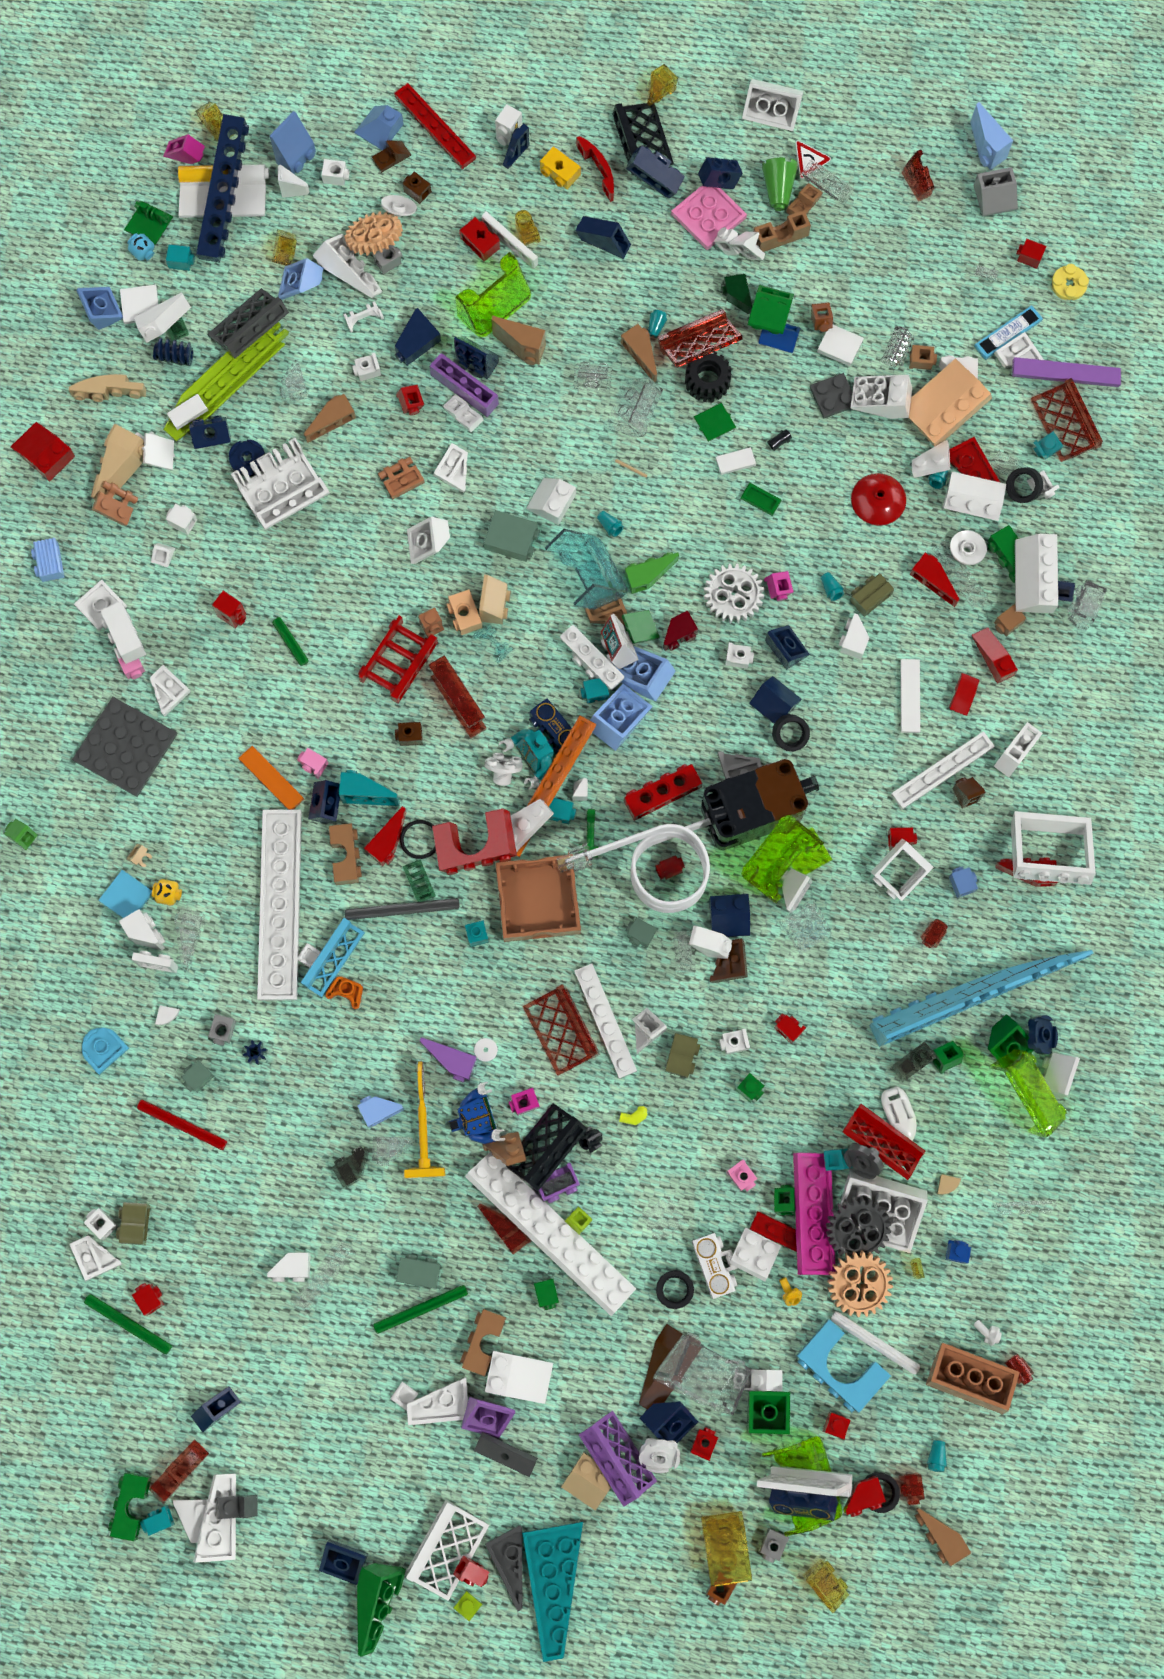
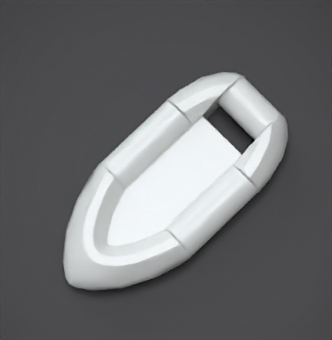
M897 1086L884 1090L881 1095V1102L889 1124L913 1141L917 1122L907 1094ZM897 1094L899 1095L898 1099L890 1101L888 1098Z

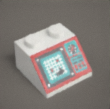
M612 614L601 630L603 637L601 642L605 650H608L607 659L618 669H621L639 659L630 636L625 630V626L615 614Z

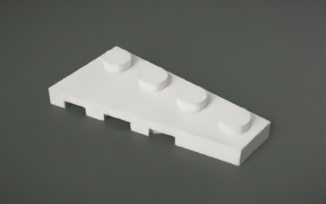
M234 1473L213 1475L193 1559L195 1563L236 1560V1518L217 1519V1497L236 1496V1474Z

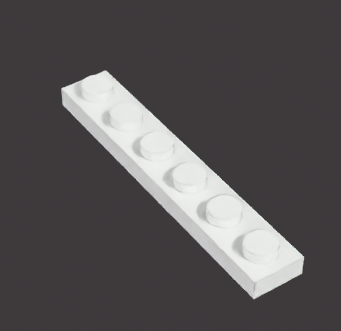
M983 731L891 793V796L900 809L903 810L992 750L995 746Z
M593 964L575 970V975L618 1078L620 1079L637 1072Z

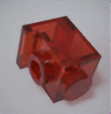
M921 1474L898 1475L899 1480L904 1483L900 1484L901 1495L906 1497L908 1505L920 1504V1500L925 1499Z

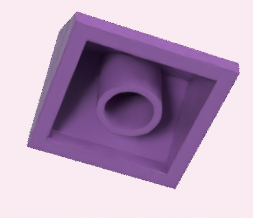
M469 1397L461 1429L480 1434L483 1432L492 1437L500 1438L514 1416L515 1410Z

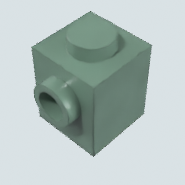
M636 917L634 922H629L625 931L628 932L627 937L630 943L638 947L641 944L647 948L657 928Z
M199 1060L194 1065L190 1064L183 1071L184 1075L181 1076L185 1081L183 1085L190 1092L194 1090L197 1093L214 1077Z

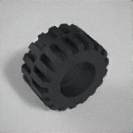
M706 351L705 354L700 352L698 357L694 355L692 361L689 360L685 375L687 391L690 390V395L692 397L696 395L695 399L698 401L700 398H703V402H707V399H710V402H714L716 397L719 400L722 398V394L725 396L727 389L729 390L732 369L729 366L728 360H724L723 355L718 356L717 352H713V354H710V351ZM703 371H712L718 376V379L713 382H705L699 378L698 374Z

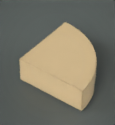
M941 1174L937 1194L944 1195L954 1191L958 1187L961 1178Z

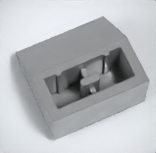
M1012 167L977 174L974 189L982 217L1018 209L1017 182Z

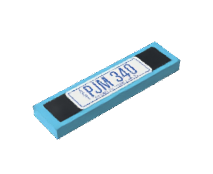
M1031 305L980 340L974 347L986 360L995 351L1039 324L1043 318Z

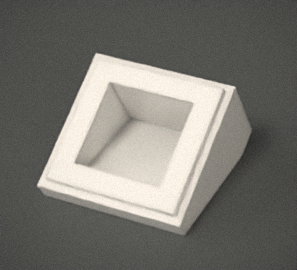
M161 543L154 544L151 563L168 567L175 548Z

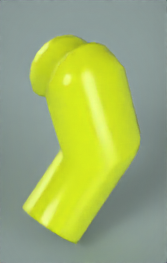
M639 1106L632 1114L621 1112L619 1122L638 1125L646 1119L648 1115L647 1108Z

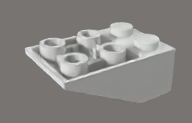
M909 375L854 377L851 409L890 419L909 418L912 384Z

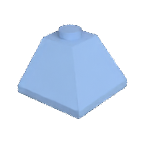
M307 258L285 266L278 297L283 300L320 285L323 268Z

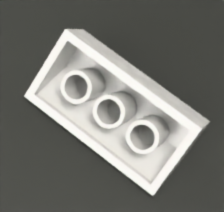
M1035 534L1015 540L1016 612L1054 613L1058 607L1057 534Z

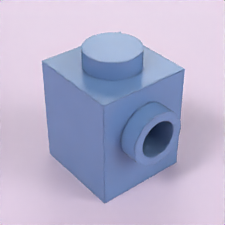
M959 867L952 870L953 873H951L949 879L957 898L976 892L978 889L976 885L977 877L974 871L971 872L970 867L966 869Z

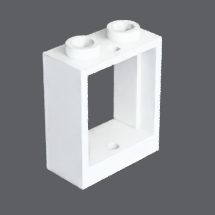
M901 839L870 873L875 876L872 879L880 887L884 885L888 889L886 893L894 900L898 898L902 901L934 867L907 841ZM903 850L920 868L897 891L880 873Z

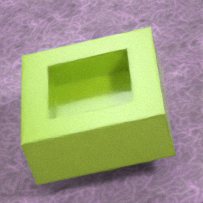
M466 1591L453 1608L470 1621L482 1606V1603Z

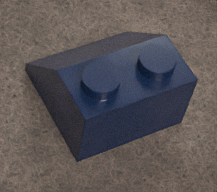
M749 894L710 896L711 930L724 934L726 937L750 936Z

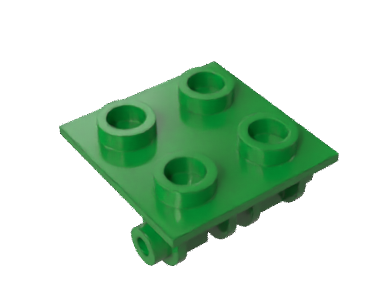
M136 201L134 205L136 212L124 231L133 235L136 233L145 234L156 246L173 216L143 201Z

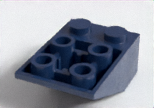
M454 338L458 366L464 370L469 369L473 371V374L478 378L482 379L484 377L488 379L499 363L498 355L468 338Z

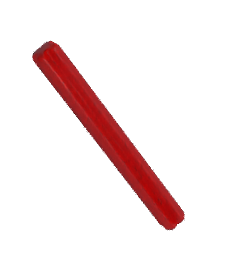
M140 1100L137 1105L138 1110L220 1150H224L227 1145L226 1140L147 1101Z

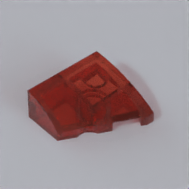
M921 149L910 158L902 171L918 202L930 197L934 190L928 166H923L921 162V156L923 155Z

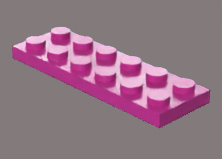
M793 1153L798 1275H830L829 1272L836 1271L832 1266L835 1264V1251L832 1248L833 1244H830L828 1241L830 1237L826 1235V1231L829 1230L826 1224L831 1223L828 1216H833L832 1170L826 1171L824 1153Z

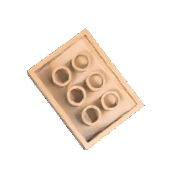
M955 358L911 397L909 420L935 447L945 441L992 399V396L988 389Z

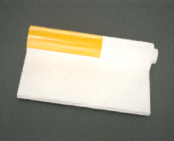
M265 164L242 165V169L238 171L237 175L239 177L238 188L234 190L236 199L234 206H231L230 212H232V217L265 216L266 179H269V168H266ZM213 165L178 166L180 184L179 218H200L204 216ZM231 169L224 170L223 174H229ZM223 186L219 191L225 192L228 187ZM224 204L217 205L216 209H222Z

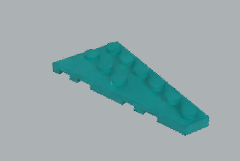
M583 1521L522 1533L543 1662L564 1658Z

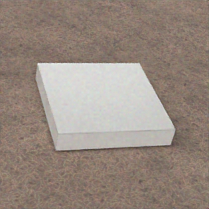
M156 285L120 289L124 324L136 323L134 317L159 304Z
M101 580L76 601L74 605L100 631L104 627L100 618H103L100 610L122 600Z

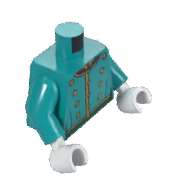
M522 729L511 736V739L507 738L501 741L499 745L505 743L507 748L503 752H506L516 744V748L535 775V777L526 778L524 784L531 782L529 789H534L539 786V780L543 779L552 764L554 751L540 730L534 732L530 729Z

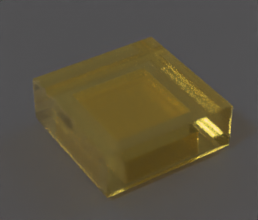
M911 1259L910 1264L914 1279L925 1278L921 1259Z

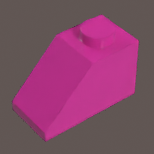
M187 134L169 141L163 157L187 164H194L200 162L203 158L205 146Z

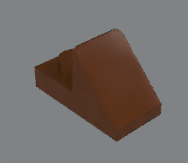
M387 140V148L372 156V160L382 173L410 157L411 153L402 141Z

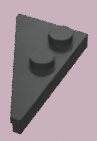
M520 1524L485 1543L517 1611L523 1609L522 1526Z

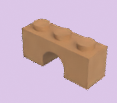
M803 210L787 216V220L779 226L773 227L772 223L769 222L754 227L753 232H759L756 245L760 247L761 251L765 252L808 237L811 224Z
M352 823L329 826L331 847L343 848L347 851V856L342 862L332 863L336 886L359 883V878L362 877L361 866H357V859H360L359 847L355 848V840H358L357 829L353 828Z
M484 1309L482 1313H477L474 1324H477L475 1332L471 1331L467 1341L470 1344L468 1352H463L460 1363H463L462 1368L486 1376L492 1356L485 1354L481 1350V1340L489 1334L500 1337L506 1317Z

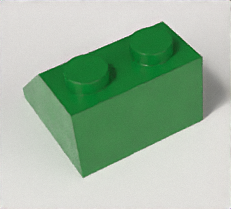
M749 1391L747 1432L757 1434H790V1392Z

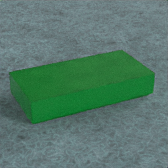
M752 483L748 484L740 498L771 516L774 515L782 501L780 498Z

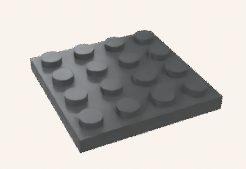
M112 697L72 760L138 797L178 733L117 698Z

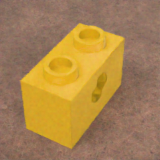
M554 146L540 160L541 173L545 177H551L560 188L564 187L568 190L581 175V166Z

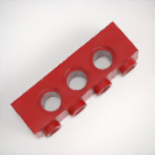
M684 764L678 767L676 772L672 774L669 772L659 777L660 780L654 783L649 781L643 785L642 789L638 791L633 789L626 793L624 803L633 820L640 819L702 788L703 783L692 764L688 766ZM681 779L684 785L677 786L674 784V781ZM663 787L667 790V793L661 795L657 792V789ZM642 796H648L650 798V801L648 803L641 802L640 798Z

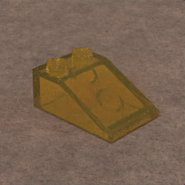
M742 1511L702 1516L701 1527L711 1587L752 1581Z

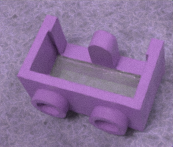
M571 1163L555 1170L540 1188L539 1192L544 1202L548 1200L550 1204L560 1199L558 1195L565 1192L567 1195L578 1191L577 1187L580 1186V1183Z

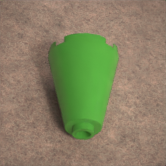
M779 157L767 159L766 163L762 162L770 207L774 208L775 211H783L789 205L798 163L794 159L788 162L785 161V158Z

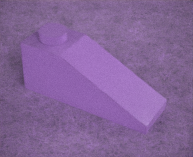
M422 1037L420 1038V1043L453 1075L454 1080L464 1083V1080H470L477 1061L476 1056Z

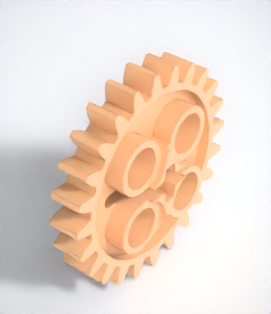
M379 211L377 215L372 212L371 216L366 214L365 218L359 217L358 222L353 221L354 226H348L349 230L345 231L346 235L344 237L350 251H353L354 254L359 252L360 255L365 252L366 256H368L370 252H373L375 255L376 251L382 253L384 248L389 249V245L394 246V241H399V237L402 236L401 232H403L397 216H394V214L388 215V212L382 214Z
M862 1250L859 1256L856 1252L852 1253V1257L845 1254L846 1260L843 1261L839 1258L840 1265H832L836 1271L829 1272L833 1279L827 1280L829 1284L833 1285L828 1288V1291L833 1293L830 1298L836 1300L834 1304L837 1307L841 1306L842 1312L848 1309L850 1316L854 1311L857 1317H860L861 1312L868 1317L869 1310L876 1314V1307L881 1310L883 1309L880 1304L881 1302L888 1303L885 1296L892 1295L888 1291V1289L893 1288V1285L888 1283L893 1280L891 1275H887L890 1273V1269L884 1268L886 1263L884 1261L879 1263V1256L873 1258L871 1252L867 1256H865V1252ZM855 1269V1275L847 1277V1272ZM874 1270L875 1276L868 1279L867 1273ZM847 1290H854L851 1297H845ZM868 1291H874L872 1298H865V1294ZM859 1293H860L861 1300H860V1301H857V1299H858V1297H859Z

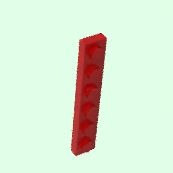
M409 83L394 93L395 98L462 170L476 160V155Z

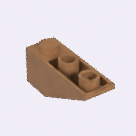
M915 1508V1511L918 1513L914 1516L920 1526L926 1524L929 1532L925 1535L931 1545L937 1543V1548L939 1549L937 1555L943 1564L946 1562L947 1565L952 1566L971 1554L959 1533L920 1508Z

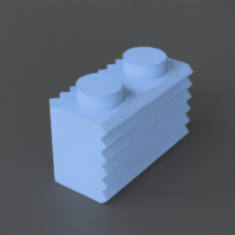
M49 538L37 542L34 541V549H31L33 560H36L37 566H34L36 577H39L42 582L65 578L57 540Z

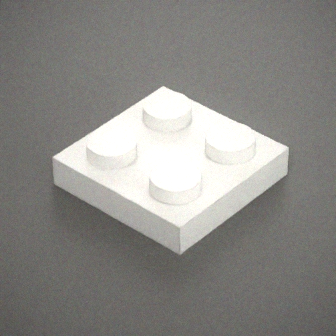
M147 951L133 952L132 961L140 967L177 973L178 965L168 955L159 954V957H156Z
M745 1228L729 1264L766 1281L781 1245Z

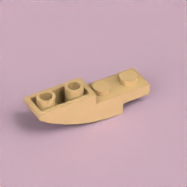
M121 374L96 376L69 386L71 396L80 401L89 398L95 402H102L109 399V394L115 397L129 395L134 399H139L140 396L146 397L144 383L129 382L127 375Z

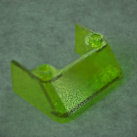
M1015 1049L989 1066L991 1069L1003 1071L1035 1124L1028 1129L1029 1133L1046 1138L1053 1134L1064 1122L1067 1111L1062 1104L1058 1103L1035 1064L1037 1060L1031 1052L1027 1053L1026 1051Z
M818 1436L782 1445L762 1453V1457L774 1455V1459L780 1467L788 1466L791 1468L832 1472L823 1441ZM836 1496L838 1500V1505L834 1521L841 1518L842 1516V1506L839 1496ZM792 1516L795 1528L784 1532L785 1536L810 1532L833 1521Z

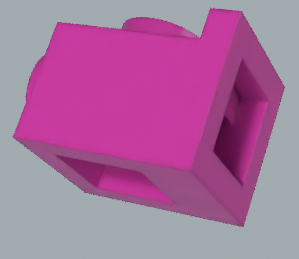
M788 571L773 573L764 578V581L767 582L771 599L776 598L777 601H783L788 599L787 596L794 592Z
M533 1088L511 1095L512 1101H509L512 1113L516 1112L517 1116L540 1108ZM521 1100L527 1101V1105L525 1107H522L520 1105Z

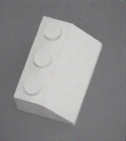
M752 79L742 119L793 131L804 91Z
M951 472L943 508L999 521L1006 484Z

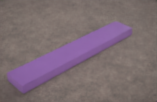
M1014 357L1012 377L1119 387L1121 385V368Z

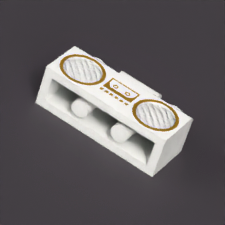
M715 1233L693 1240L692 1244L711 1298L714 1299L734 1292L737 1282L734 1274L730 1275L729 1271L738 1268L729 1264L733 1255L732 1250L722 1252L721 1248L724 1246L721 1237H716ZM721 1257H726L729 1265L728 1268L724 1267Z

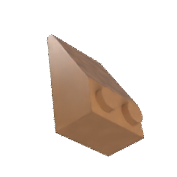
M492 316L493 335L526 364L540 365L546 346L545 330Z

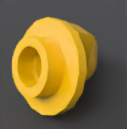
M786 1277L780 1279L779 1282L785 1293L783 1295L785 1304L787 1306L797 1305L801 1301L802 1292L798 1288L791 1289Z

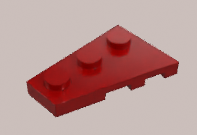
M975 437L949 449L950 464L961 474L1000 482Z

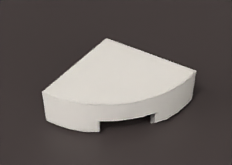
M160 1005L155 1024L165 1025L170 1023L177 1017L180 1010Z

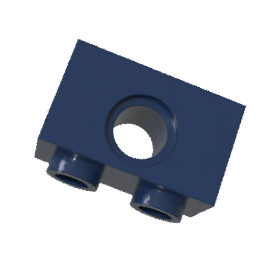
M706 157L698 172L703 186L734 189L743 174L737 160Z
M221 415L213 416L211 420L203 421V419L194 420L189 426L194 449L231 442L227 418ZM213 428L215 433L208 435L205 433V429Z
M328 780L314 782L309 820L320 823L337 821L340 801L339 783Z

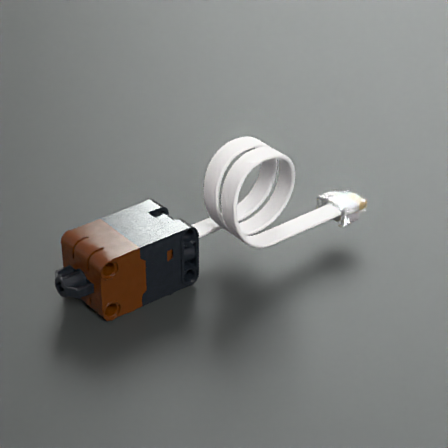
M782 759L706 787L701 803V811L705 820L685 827L677 824L660 825L593 850H589L587 843L569 849L568 855L556 859V864L560 873L570 869L577 872L593 866L591 863L592 857L643 839L637 845L631 862L630 875L635 893L645 905L655 911L662 913L680 912L693 906L701 898L710 872L709 857L705 846L692 831L709 826L708 831L719 850H727L800 823L808 807V800L805 794L814 790L819 791V785L814 775L800 781L793 763L788 759ZM672 838H679L687 842L699 856L703 867V882L694 894L685 899L671 902L662 901L651 896L642 887L636 873V862L639 856L649 847Z

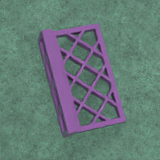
M611 1411L579 1434V1437L623 1507L638 1499L642 1493L657 1482L653 1473L646 1469V1465L640 1464L639 1451L614 1411ZM608 1419L611 1420L614 1429L609 1427ZM609 1433L614 1435V1441L609 1440ZM620 1438L624 1441L625 1446L620 1445ZM620 1451L625 1453V1459L620 1457ZM631 1456L636 1460V1464L631 1462ZM631 1469L636 1470V1477L631 1475ZM642 1473L645 1474L649 1482L642 1480Z

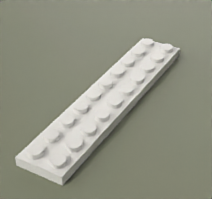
M263 810L258 1001L297 1000L301 810Z
M491 1151L466 1174L465 1177L610 1316L636 1290L624 1276L583 1237L574 1231L522 1179L509 1170L500 1159L493 1157Z

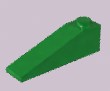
M378 1563L362 1567L357 1585L358 1656L363 1657L374 1652L384 1629V1625L381 1622L386 1618L387 1614L391 1613L393 1608L389 1606L393 1594L398 1595L401 1590L406 1572L405 1568Z

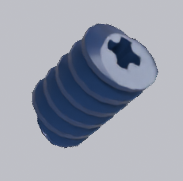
M160 337L154 345L153 359L157 360L159 358L160 361L166 359L168 363L173 360L175 364H178L180 361L182 365L187 363L188 366H191L193 360L191 342H188L187 346L184 347V342L181 341L180 345L177 346L176 340L171 345L169 339H166V342L163 343Z

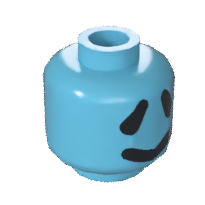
M136 233L128 240V251L138 261L144 259L148 261L153 257L155 245L145 234Z

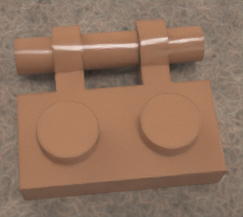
M410 456L406 459L398 460V463L390 467H384L383 471L377 473L380 480L388 477V480L384 481L383 484L392 500L425 483L416 465L411 468L408 467V465L413 463ZM401 469L403 470V472H401V473H399V474H397V475L394 476L393 473H395V472H397V471H399V470H401Z
M104 481L101 487L106 489L107 492L106 494L102 492L97 494L91 510L121 525L127 526L133 512V508L127 506L129 501L136 504L138 497L132 495L133 493L128 490L120 489L113 482ZM116 494L122 497L121 501L112 498L113 495Z

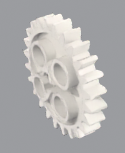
M729 564L728 569L722 565L721 572L715 569V576L709 575L711 581L706 580L705 585L707 587L704 588V592L707 594L704 595V600H708L706 607L712 606L710 613L716 611L715 618L721 615L723 622L726 618H729V623H732L733 619H736V622L739 623L740 618L747 621V615L753 618V611L759 612L758 606H762L763 602L761 600L764 599V594H762L764 587H759L762 584V580L756 581L758 574L751 575L753 569L747 572L745 571V565L742 569H739V564H736L735 568H732V565ZM730 579L733 581V584L728 585L724 580ZM748 586L751 590L744 591L741 587ZM733 591H737L735 596L731 595ZM723 595L727 599L725 601H720L717 597ZM741 602L744 607L738 608L735 606V603Z

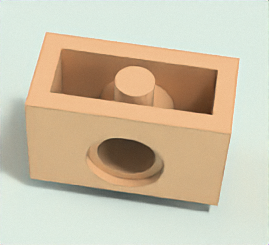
M470 590L448 596L449 603L446 605L449 614H454L455 620H453V625L456 631L459 630L461 635L482 629V622ZM463 610L468 612L466 616H460L459 613Z

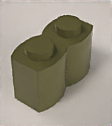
M678 1033L674 1034L665 1069L666 1073L688 1078L689 1074L693 1075L696 1064L692 1063L694 1055L698 1056L700 1044H697L698 1039Z
M124 1202L123 1207L119 1208L121 1225L116 1231V1238L119 1239V1243L146 1245L150 1214L149 1204Z

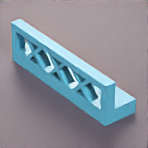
M343 918L301 981V984L320 997H323L365 932L352 925L346 918ZM350 928L359 933L354 941L347 942L346 933ZM345 945L347 951L345 956L336 958V948ZM335 962V971L325 974L324 966L326 963ZM324 978L325 986L321 992L312 987L316 979Z

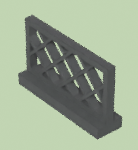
M261 288L211 330L208 336L227 350L235 359L285 317L289 311L279 297L275 298ZM261 296H264L263 300L257 301ZM262 306L261 309L255 310L256 307ZM243 318H248V321L241 322ZM233 320H237L236 323L230 324ZM235 329L234 332L228 333L229 330ZM219 332H223V335L215 336Z

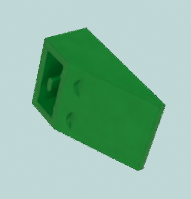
M759 285L747 325L756 330L764 329L772 334H783L794 294Z

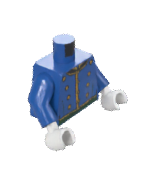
M488 1082L480 1083L478 1088L471 1091L460 1103V1108H458L460 1118L449 1121L451 1131L455 1132L463 1129L465 1136L469 1137L471 1141L482 1144L505 1141V1138L499 1137L500 1132L504 1131V1129L496 1128L487 1095H484L491 1093L492 1089L485 1090V1084H488Z

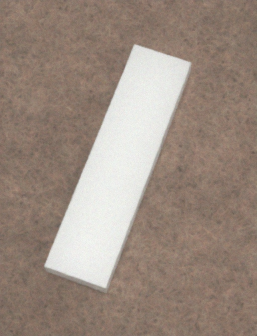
M487 211L482 215V221L487 225L491 233H495L507 247L532 269L538 265L537 255Z
M918 659L900 660L901 733H920V660Z

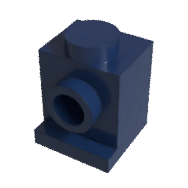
M1066 580L1058 581V600L1072 602L1075 583Z

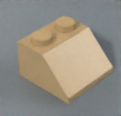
M484 575L479 607L481 622L503 624V619L508 617V608H505L506 601H510L511 591L508 590L507 583L489 575Z
M583 1452L561 1488L596 1510L611 1486L594 1459Z

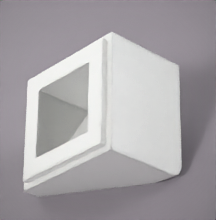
M582 778L574 782L573 801H586L588 796V779Z

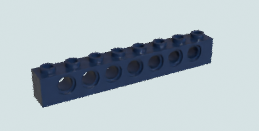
M223 114L196 255L201 260L220 263L221 258L225 256L224 242L228 240L229 230L227 227L228 223L232 221V212L230 211L236 199L234 190L238 188L239 177L237 175L238 171L242 169V160L240 159L241 154L245 152L246 148L245 136H248L249 125H247L243 117ZM237 134L238 137L236 139H230L231 135ZM228 152H235L232 157L226 156ZM231 169L229 174H223L224 170ZM223 186L228 187L225 192L219 191ZM224 204L222 209H216L217 205ZM214 222H221L220 226L213 227ZM218 239L216 244H209L210 240Z

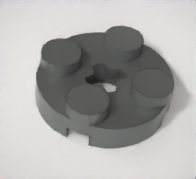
M852 1143L844 1154L847 1166L849 1168L853 1166L857 1170L855 1173L863 1178L874 1179L883 1170V1162L879 1157V1151L873 1147L868 1148Z

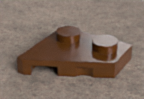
M742 938L732 940L728 959L717 958L713 976H710L711 983L748 977L745 942Z

